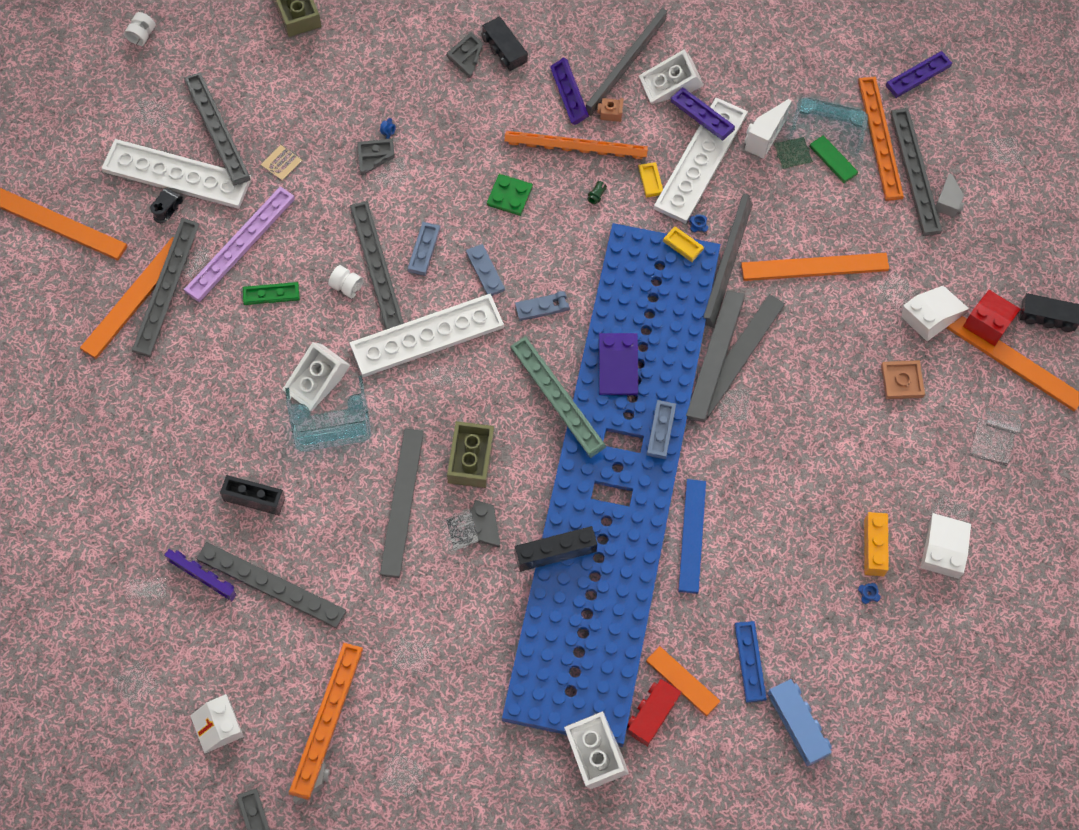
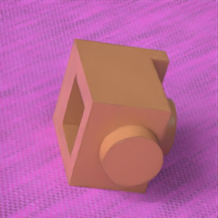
M602 98V103H598L597 114H601L600 120L621 122L624 98H620V100Z

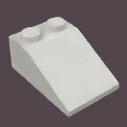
M685 49L639 75L651 104L671 99L682 87L692 93L704 86L692 58Z
M792 100L784 101L758 117L754 124L749 125L746 131L747 136L744 140L746 151L763 159L765 158L787 119Z
M941 286L919 294L904 304L902 318L926 341H929L967 313L969 308L947 288Z
M312 342L282 390L307 409L313 411L341 381L350 364L324 345Z
M933 513L920 568L959 579L963 575L966 566L971 524Z
M603 711L564 727L586 787L593 789L629 774L622 753Z

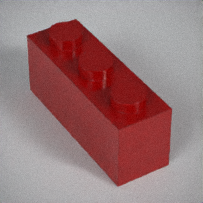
M660 679L658 684L655 682L652 684L648 691L650 696L647 701L645 699L641 701L637 708L639 713L636 717L632 715L627 725V734L647 747L682 693L663 679Z

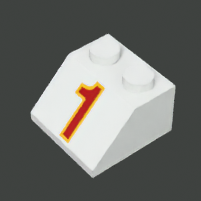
M226 694L206 702L190 715L204 753L244 737Z

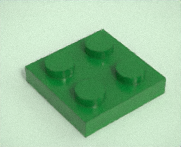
M499 173L488 198L487 206L521 216L533 184Z

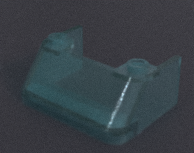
M810 95L799 97L788 139L792 140L799 113L813 114L843 121L861 127L854 154L858 156L868 121L867 112L861 107Z
M362 375L358 376L361 393L354 394L348 398V409L310 416L309 408L305 404L292 405L290 390L285 388L294 444L298 450L310 451L364 442L371 437L372 432Z

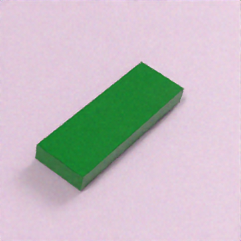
M824 135L809 145L843 183L858 175V171Z
M299 282L242 287L244 305L300 300Z

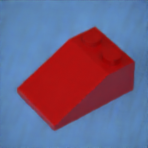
M988 290L972 310L963 327L991 345L996 346L1021 309L993 291Z

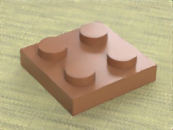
M920 360L882 362L881 368L886 399L924 398L925 390Z

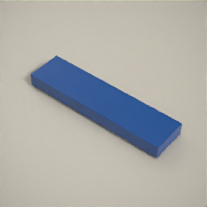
M755 621L734 623L746 703L766 701Z

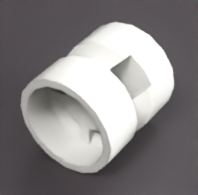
M137 12L131 20V24L126 28L124 36L129 42L143 46L156 24L147 14Z
M341 265L334 269L328 281V286L337 291L341 290L344 295L351 299L355 297V292L359 291L363 284L361 276L355 273L350 274V270Z

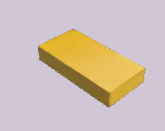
M656 162L638 165L646 198L660 196L663 187Z
M675 226L663 238L664 243L691 262L704 250L701 244Z

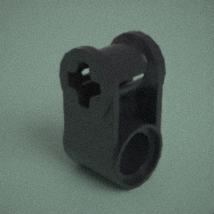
M164 188L150 206L154 221L159 224L167 222L178 209V205L182 204L183 196L168 188Z

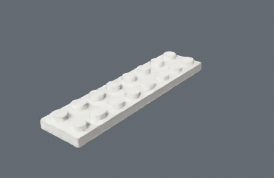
M715 98L710 108L735 125V130L722 141L700 124L654 205V210L685 224L688 222L748 111L719 98Z
M118 139L114 140L101 168L104 173L163 189L168 188L174 192L237 209L240 208L251 182L250 180L233 186L225 168Z
M487 294L350 342V347L362 377H366L504 328V323L491 294Z

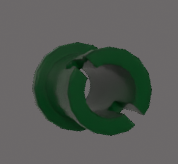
M597 181L593 190L588 193L587 200L591 204H597L601 201V196L607 189L606 184L603 186L604 182Z

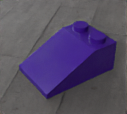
M599 333V395H638V334Z

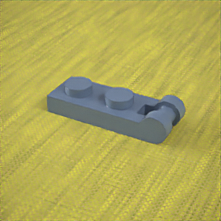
M565 291L515 302L519 321L569 311L570 307L569 303L566 302L567 296ZM558 301L559 305L554 306L553 302Z

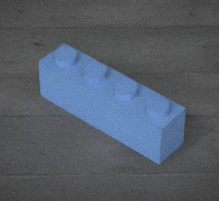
M790 679L771 688L767 695L808 767L828 757L832 753V747L829 740L821 734L820 731L822 729L816 719L814 720L810 714L811 708L806 701L804 702L800 696L801 690L799 686Z

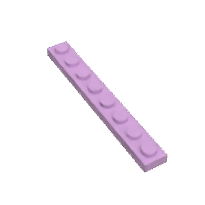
M280 186L184 289L185 293L197 302H200L295 200L294 195Z

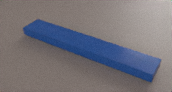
M687 479L678 592L699 593L706 481Z

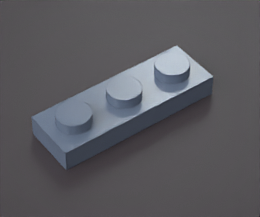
M422 222L407 268L408 272L426 276L441 230L440 225Z
M480 244L467 249L466 254L486 294L493 296L504 292L505 287L484 245Z
M657 400L647 456L666 459L676 408L675 403Z

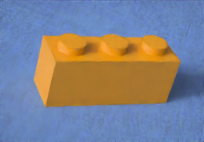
M868 512L864 519V575L884 577L889 570L888 513Z

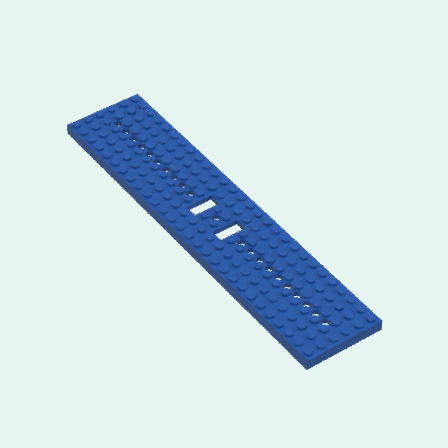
M612 223L573 401L603 442L606 431L643 438L641 453L606 446L605 449L590 458L567 427L542 539L592 526L596 540L600 536H605L608 542L606 544H599L597 541L598 546L595 553L535 568L502 721L567 735L564 727L603 711L618 746L623 747L686 426V414L690 405L706 319H704V314L712 292L721 244L694 239L704 247V250L691 262L663 242V238L667 235L666 233ZM662 264L665 268L658 270L655 268V265ZM659 280L661 285L654 286L651 282ZM655 296L658 301L650 302L648 297ZM651 312L655 317L648 319L644 314ZM647 328L651 331V334L644 335L641 330ZM599 333H637L638 346L645 345L648 348L645 352L638 350V362H642L644 367L638 369V379L641 383L638 385V395H634L637 398L636 402L633 403L627 400V397L630 395H599ZM657 400L676 404L666 459L647 456ZM626 412H630L633 414L634 418H632L631 420H627L624 418L623 414ZM619 464L623 467V470L615 472L612 467ZM594 484L633 491L630 507L591 499ZM603 518H609L612 521V524L610 526H604L602 525L601 520ZM600 554L604 557V561L597 563L593 557ZM598 573L600 580L594 582L590 580L589 575ZM592 591L597 597L595 600H588L585 594ZM589 610L593 616L591 619H584L581 613ZM585 629L589 635L587 638L582 639L578 636L577 632ZM580 648L585 652V655L577 658L574 656L573 651ZM578 668L581 672L580 676L572 677L569 674L570 669ZM568 687L576 689L577 694L574 697H569L565 694V690Z

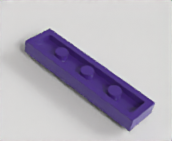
M940 51L887 81L885 86L895 98H898L950 68L952 62Z
M563 57L551 65L550 68L571 124L577 125L589 117L568 60Z
M682 87L671 97V103L722 141L735 130V125Z
M168 549L164 556L168 562L231 602L236 597L233 585L227 581L222 583L218 580V576L211 571H203L200 564L193 560L189 562L180 551L176 550L173 552Z

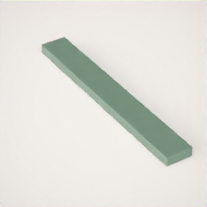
M525 336L510 347L588 456L591 458L605 449L606 445L527 337Z

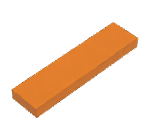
M659 646L646 660L655 671L673 687L680 690L681 694L706 717L720 703V700L662 647Z

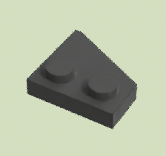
M470 32L446 53V57L470 78L477 64L483 43Z
M393 138L357 142L360 175H364L395 158Z

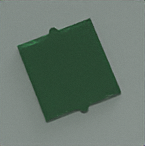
M804 137L774 143L777 158H779L783 169L813 162L809 153L810 148L807 147Z

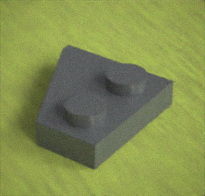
M475 500L470 513L471 516L467 522L473 521V524L466 526V528L472 527L479 542L500 547L494 505ZM465 530V535L463 534V537L466 538L468 537L469 531Z

